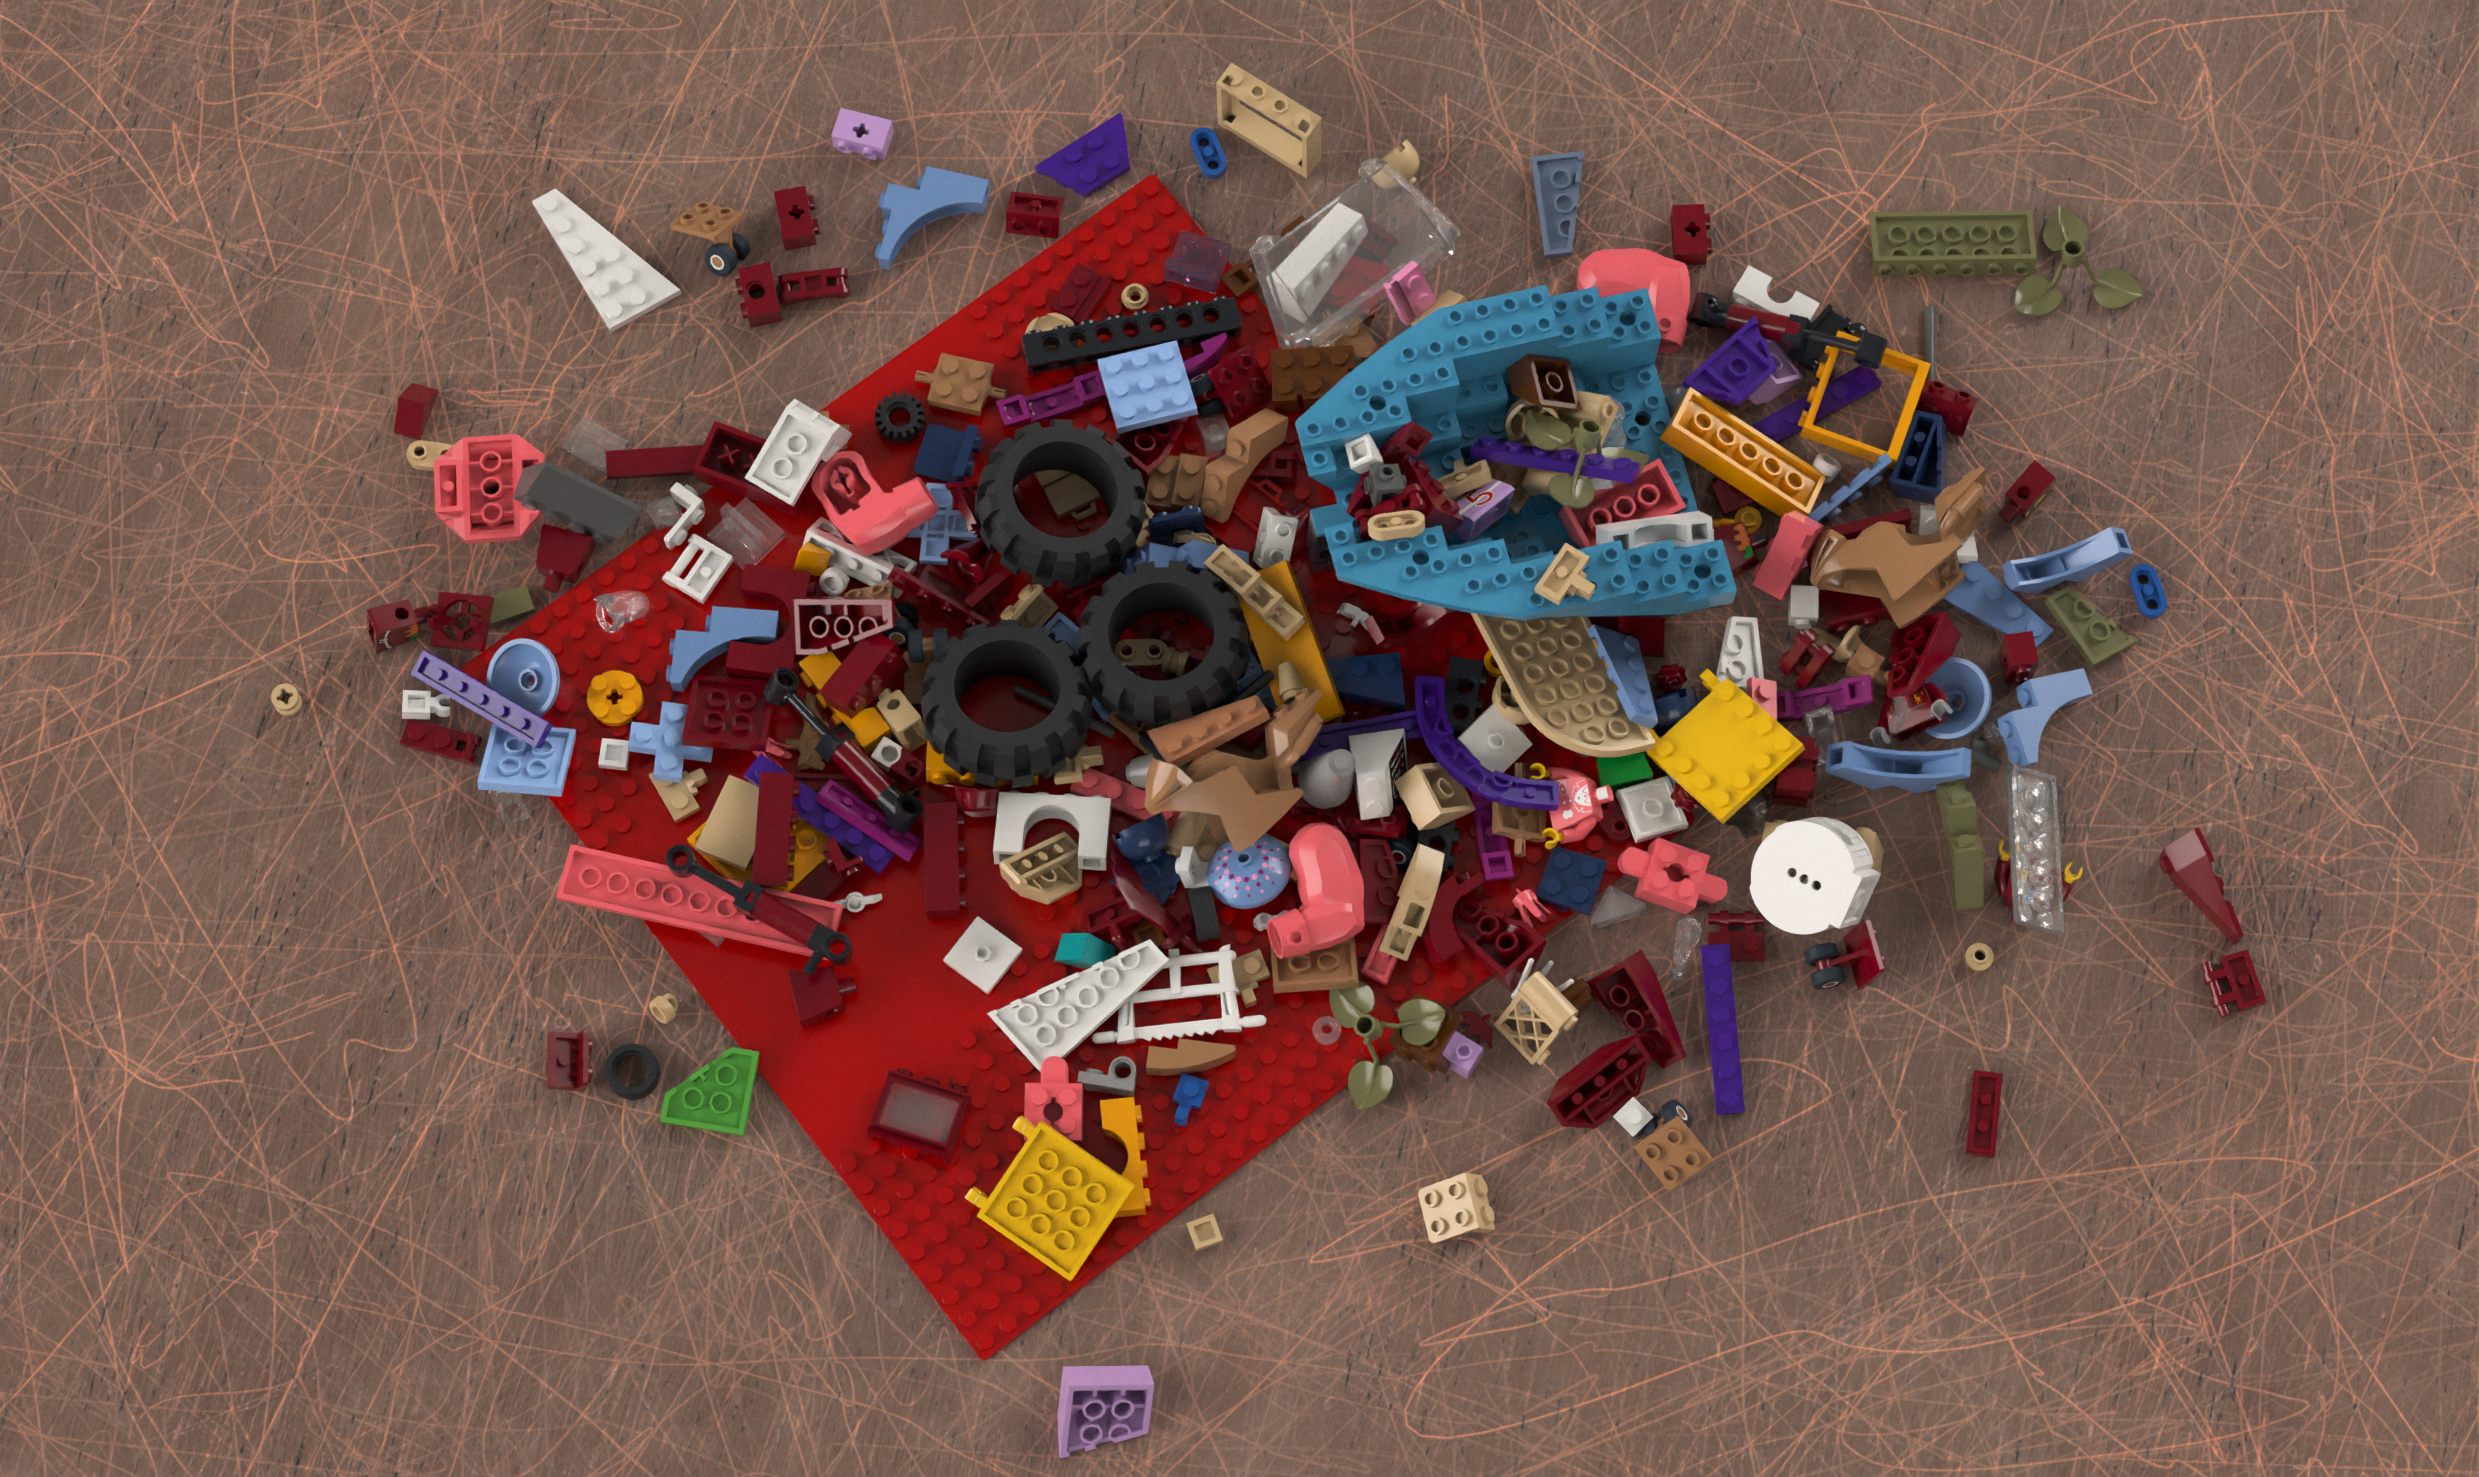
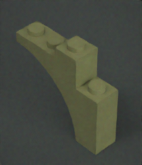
M1963 779L1937 784V789L1934 791L1943 824L1949 867L1950 896L1956 910L1984 907L1983 848L1977 836V805L1972 793L1967 792Z

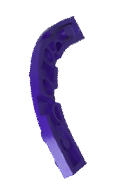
M1416 675L1414 681L1415 707L1421 734L1431 754L1450 776L1472 792L1503 805L1534 810H1558V781L1518 778L1497 770L1492 772L1480 765V761L1463 745L1460 746L1453 736L1454 731L1446 713L1444 677Z

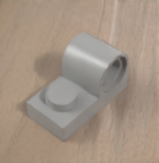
M1123 1056L1115 1058L1111 1062L1108 1075H1103V1072L1097 1069H1086V1072L1079 1071L1077 1083H1082L1084 1090L1134 1097L1137 1071L1135 1063L1130 1058ZM1120 1068H1128L1131 1073L1126 1078H1119L1116 1076V1071Z

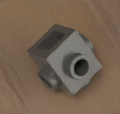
M1398 464L1371 465L1369 476L1364 479L1365 493L1370 494L1373 507L1405 492L1407 487L1406 477L1401 475Z

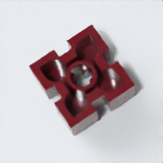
M1794 736L1804 745L1805 750L1775 776L1772 804L1805 808L1808 799H1813L1814 791L1816 790L1817 774L1812 773L1816 771L1820 748L1815 747V738Z

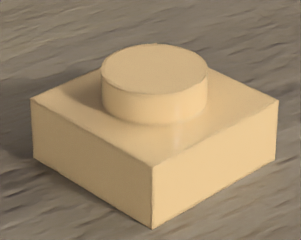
M1214 1214L1186 1223L1196 1252L1223 1243Z

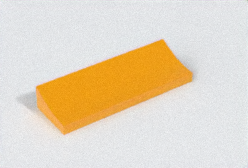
M1691 387L1685 392L1675 413L1659 438L1781 518L1785 513L1787 514L1794 510L1808 516L1827 477Z
M1284 560L1257 571L1262 579L1281 594L1284 601L1306 620L1286 641L1238 598L1263 670L1265 672L1269 669L1275 675V678L1268 684L1277 708L1284 704L1279 696L1278 666L1285 662H1293L1304 686L1320 689L1323 693L1313 708L1322 718L1323 723L1345 714L1290 562Z

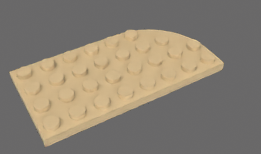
M1471 613L1523 713L1546 737L1569 750L1595 757H1621L1653 749L1656 742L1648 727L1631 722L1628 719L1616 693L1619 687L1610 680L1606 672L1609 666L1605 659H1600L1596 651L1599 647L1596 638L1591 639L1587 632L1592 626L1588 616H1576L1563 620L1523 621Z

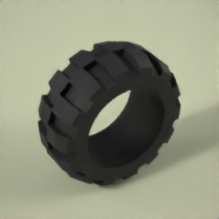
M1054 419L1050 421V425L1047 428H1041L1040 423L1035 422L1017 429L1014 438L1003 439L990 453L989 461L983 467L975 497V517L982 525L979 533L988 550L992 553L998 551L1001 554L999 563L1016 576L1022 570L1033 576L1031 583L1052 587L1053 581H1064L1066 588L1089 585L1091 577L1096 576L1097 579H1102L1119 568L1122 559L1130 555L1139 537L1147 508L1143 501L1146 490L1142 475L1138 469L1133 470L1131 468L1133 458L1119 442L1113 446L1106 442L1105 437L1107 433L1089 424L1086 430L1072 427L1073 420ZM1061 470L1073 473L1088 481L1099 492L1107 509L1108 521L1098 530L1082 537L1060 538L1048 535L1033 527L1022 516L1014 500L1013 488L1025 477L1039 471Z
M1169 560L1168 567H1155L1154 561L1134 565L1135 573L1124 577L1119 572L1102 585L1103 593L1101 596L1094 595L1087 604L1082 614L1083 626L1078 630V653L1081 658V666L1092 687V695L1105 710L1112 711L1114 709L1118 712L1120 720L1136 727H1141L1143 722L1153 723L1155 729L1210 711L1216 705L1222 707L1237 692L1236 684L1238 680L1245 677L1247 670L1249 637L1243 610L1235 595L1224 589L1223 581L1207 570L1202 569L1198 574L1192 571V565L1189 563ZM1173 610L1184 612L1200 620L1210 630L1214 640L1206 658L1194 670L1175 679L1157 681L1141 678L1126 670L1114 656L1116 644L1124 630L1136 619L1155 611Z
M1000 619L999 626L987 628L985 622L967 628L963 631V639L961 641L953 637L936 653V661L927 667L922 683V719L925 722V735L932 749L939 755L944 753L943 762L963 777L967 772L975 775V782L991 787H996L997 781L1011 782L1012 788L1032 785L1033 777L1040 774L1045 779L1049 778L1066 767V757L1072 759L1079 753L1087 739V728L1091 725L1093 690L1081 666L1079 655L1067 642L1062 641L1057 644L1055 642L1056 635L1037 624H1034L1032 629L1020 627V620ZM996 676H1016L1028 679L1041 686L1052 697L1056 706L1047 718L1031 728L1016 732H999L984 728L973 722L964 714L958 702L968 689L980 681Z

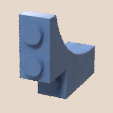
M2109 527L2068 547L2035 557L2010 560L2001 566L2004 571V581L2010 590L2040 594L2065 580L2081 582L2133 555L2125 530Z
M1194 540L1179 548L1149 542L1131 552L1130 555L1125 556L1121 561L1119 572L1124 577L1135 573L1134 565L1154 561L1155 567H1168L1169 560L1191 564L1192 571L1198 574L1202 569L1213 574L1204 565V562L1220 546ZM1229 548L1249 565V552Z
M712 606L711 615L706 617V632L676 630L675 639L670 640L669 654L673 655L672 665H668L666 670V681L670 682L672 690L684 692L688 683L700 668L710 660L729 650L730 641L767 645L779 640L781 625L779 612Z
M2084 668L2029 679L2015 688L2018 702L2022 709L2011 711L1997 720L1999 732L2005 742L2008 759L2012 763L2014 772L2024 771L2038 762V747L2042 731L2049 718L2058 708L2079 703L2093 694Z

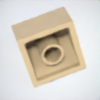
M1438 762L1415 765L1394 782L1401 799L1405 802L1411 814L1412 821L1419 831L1438 828L1475 810L1465 787L1450 776Z

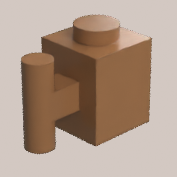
M1861 644L1846 665L1843 676L1851 678L1869 674L1871 676V684L1874 681L1880 685V689L1883 692H1887L1888 673L1890 671L1884 672L1881 670L1885 661L1884 657Z

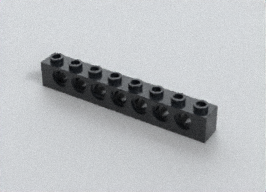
M1219 296L1212 301L1204 303L1192 301L1185 306L1176 308L1174 306H1164L1159 311L1154 312L1141 310L1133 313L1132 316L1122 317L1114 315L1098 322L1086 320L1079 325L1071 327L1059 325L1052 330L1043 332L1041 330H1031L1026 335H1022L1021 347L1027 375L1098 363V359L1176 340L1180 348L1200 344L1223 333H1226L1228 339L1236 338L1241 335L1242 325L1235 297ZM1211 315L1217 321L1209 323L1205 321L1204 317ZM1181 320L1188 321L1191 325L1189 327L1184 328L1179 326L1177 323ZM1160 325L1164 330L1162 332H1154L1151 327ZM1127 330H1134L1135 332H1137L1138 335H1136L1135 337H1128L1124 334V332ZM1100 335H1108L1111 338V340L1108 342H1102L1097 337ZM1079 339L1084 342V345L1075 347L1071 344V341ZM1048 344H1053L1058 349L1049 352L1044 347Z
M1457 656L1450 657L1444 693L1446 713L1454 731V737H1459L1474 722L1475 713L1481 714L1483 697L1478 696L1479 688L1485 687L1488 671L1483 670L1484 661ZM1468 685L1472 688V691L1466 694L1461 693L1458 687ZM1456 711H1464L1468 716L1465 719L1459 720L1453 714ZM1433 756L1432 763H1436L1437 760ZM1456 819L1438 828L1419 831V844L1430 848L1431 843L1440 842L1445 847L1442 851H1439L1445 854L1440 879L1445 878L1447 871H1453L1456 855L1450 853L1452 844L1458 845L1460 828H1455Z

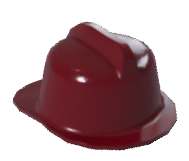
M940 784L942 786L954 787L959 808L971 817L996 815L1000 789H1007V787L969 788Z

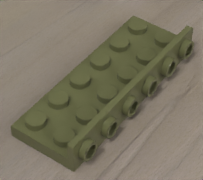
M2032 210L1870 212L1872 276L1885 278L1891 276L1943 277L1946 275L1998 276L2011 274L2023 276L2033 274L2035 271L2037 254Z

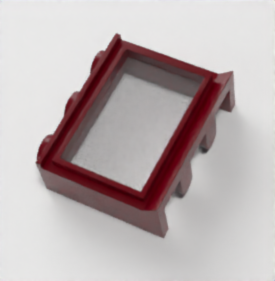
M897 1068V1071L889 1069L871 1124L867 1130L868 1138L875 1141L876 1137L888 1140L890 1145L901 1148V1145L916 1149V1152L923 1156H928V1153L942 1157L944 1163L950 1165L972 1102L971 1096L967 1094L966 1089L960 1086L951 1085L948 1088L940 1085V1081L931 1077L919 1079L913 1077V1073L908 1070Z

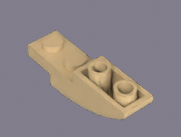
M1418 843L1397 896L1400 899L1379 947L1380 951L1407 961L1417 936L1421 937L1428 920L1440 881L1444 853Z

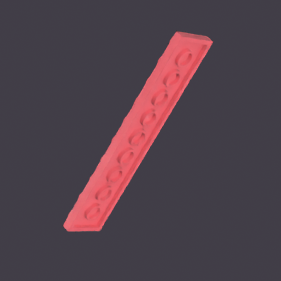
M570 845L556 895L557 900L811 957L814 952L755 918L752 920L736 911L733 905L735 897L694 874L688 878H678L672 874L667 865ZM726 879L727 881L735 884L740 888H742L745 884L743 882ZM762 887L766 893L837 932L843 911L842 904Z

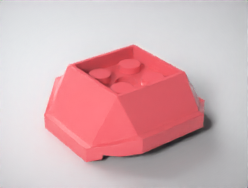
M518 434L461 438L444 455L442 454L434 461L435 513L437 517L466 544L522 540L543 513L538 510L532 511L522 507L521 502L513 499L523 468L545 462L544 453L533 447ZM490 488H499L495 494H487Z

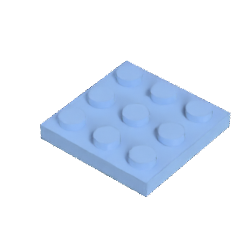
M1177 340L1097 360L1118 434L1198 414Z
M493 723L477 781L478 790L562 797L576 740V729L552 727L542 748L539 749Z

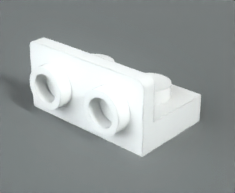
M1264 507L1252 560L1261 568H1268L1284 560L1290 561L1298 519L1292 516L1281 515L1274 508Z

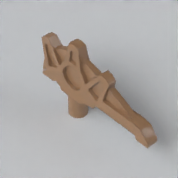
M807 692L806 705L821 719L816 707L815 697L810 692ZM805 719L800 739L786 738V745L793 747H785V749L799 750L801 756L798 761V771L810 768L823 771L825 763L822 762L823 758L815 750L822 736ZM823 721L829 727L828 722Z

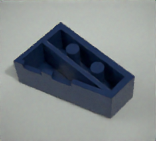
M1915 410L1889 481L1895 497L1935 505V498L1947 487V429L1941 415Z
M1399 652L1326 660L1341 702L1357 703L1371 706L1373 709L1379 710V708L1396 711V713L1405 712L1406 704Z

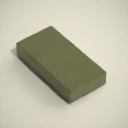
M527 584L491 596L494 598L489 628L536 612Z

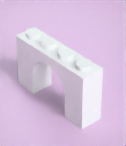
M1015 790L999 792L993 848L994 864H1000L1003 860L1024 851L1025 837L1034 824L1044 819L1057 818L1072 824L1079 833L1078 869L1106 871L1112 814L1111 798H1105L1100 795L1091 797L1076 796L1074 794L1049 795L1045 792L1030 794Z

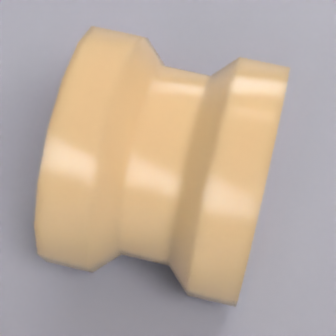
M1169 646L1163 659L1161 672L1165 674L1171 672L1176 674L1177 677H1181L1184 671L1187 672L1190 652L1184 651L1181 653L1176 651L1174 647Z
M287 683L280 684L272 691L271 701L281 715L293 716L301 710L302 698L293 685Z

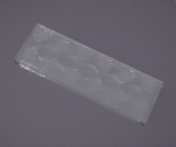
M2012 763L2006 766L2013 921L2014 924L2059 935L2064 933L2065 930L2056 776Z

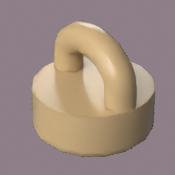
M666 993L650 1001L649 1007L659 1022L668 1024L676 1017L678 1000L674 994Z

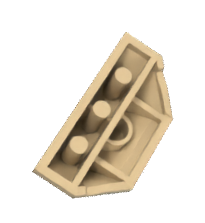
M1065 831L1003 860L999 865L1001 876L1011 889L1022 897L1044 904H1050L1078 890L1082 886V869H1078V845Z

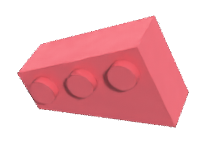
M1796 510L1785 513L1778 525L1779 530L1775 538L1770 540L1765 549L1767 555L1763 563L1759 562L1752 574L1755 577L1752 585L1779 600L1785 599L1824 525Z

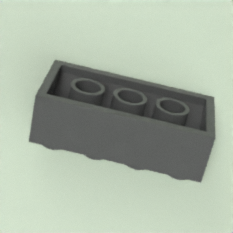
M549 461L523 468L513 499L521 502L522 507L532 511L538 510L544 513L545 518L551 521H561L567 524L568 528L574 532L586 533L593 537L594 542L599 544H607L619 540L641 509L640 505Z

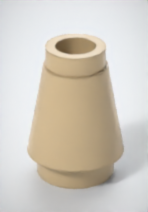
M1285 662L1278 666L1279 696L1284 704L1287 705L1296 699V693L1305 688L1293 662Z

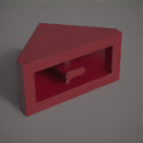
M412 383L398 398L394 433L421 440L439 391Z

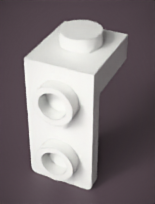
M678 482L672 486L670 492L673 500L686 508L687 511L664 537L666 547L670 550L684 542L688 534L687 531L693 524L697 525L705 514L703 501L698 497L697 491L687 484L682 486Z
M1182 846L1181 855L1176 859L1175 870L1180 875L1184 887L1200 888L1209 886L1207 879L1209 862H1200L1194 847Z

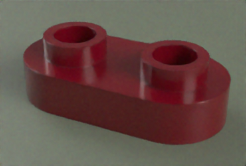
M1613 799V801L1605 803L1607 808L1602 810L1603 818L1596 822V825L1611 842L1622 844L1631 838L1632 833L1621 807ZM1622 824L1625 829L1617 831L1614 826Z

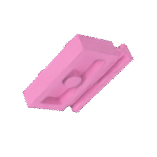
M1413 260L1396 273L1389 284H1383L1401 322L1407 326L1411 324L1410 320L1413 317L1418 318L1437 302L1419 264Z

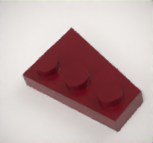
M1359 839L1357 841V861L1364 883V923L1389 925L1400 899L1397 894L1401 882L1397 874L1398 869L1387 840Z

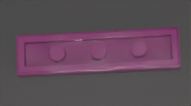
M829 779L815 799V801L907 862L910 861L923 840L909 831L900 833L893 830L887 824L884 814L831 779Z

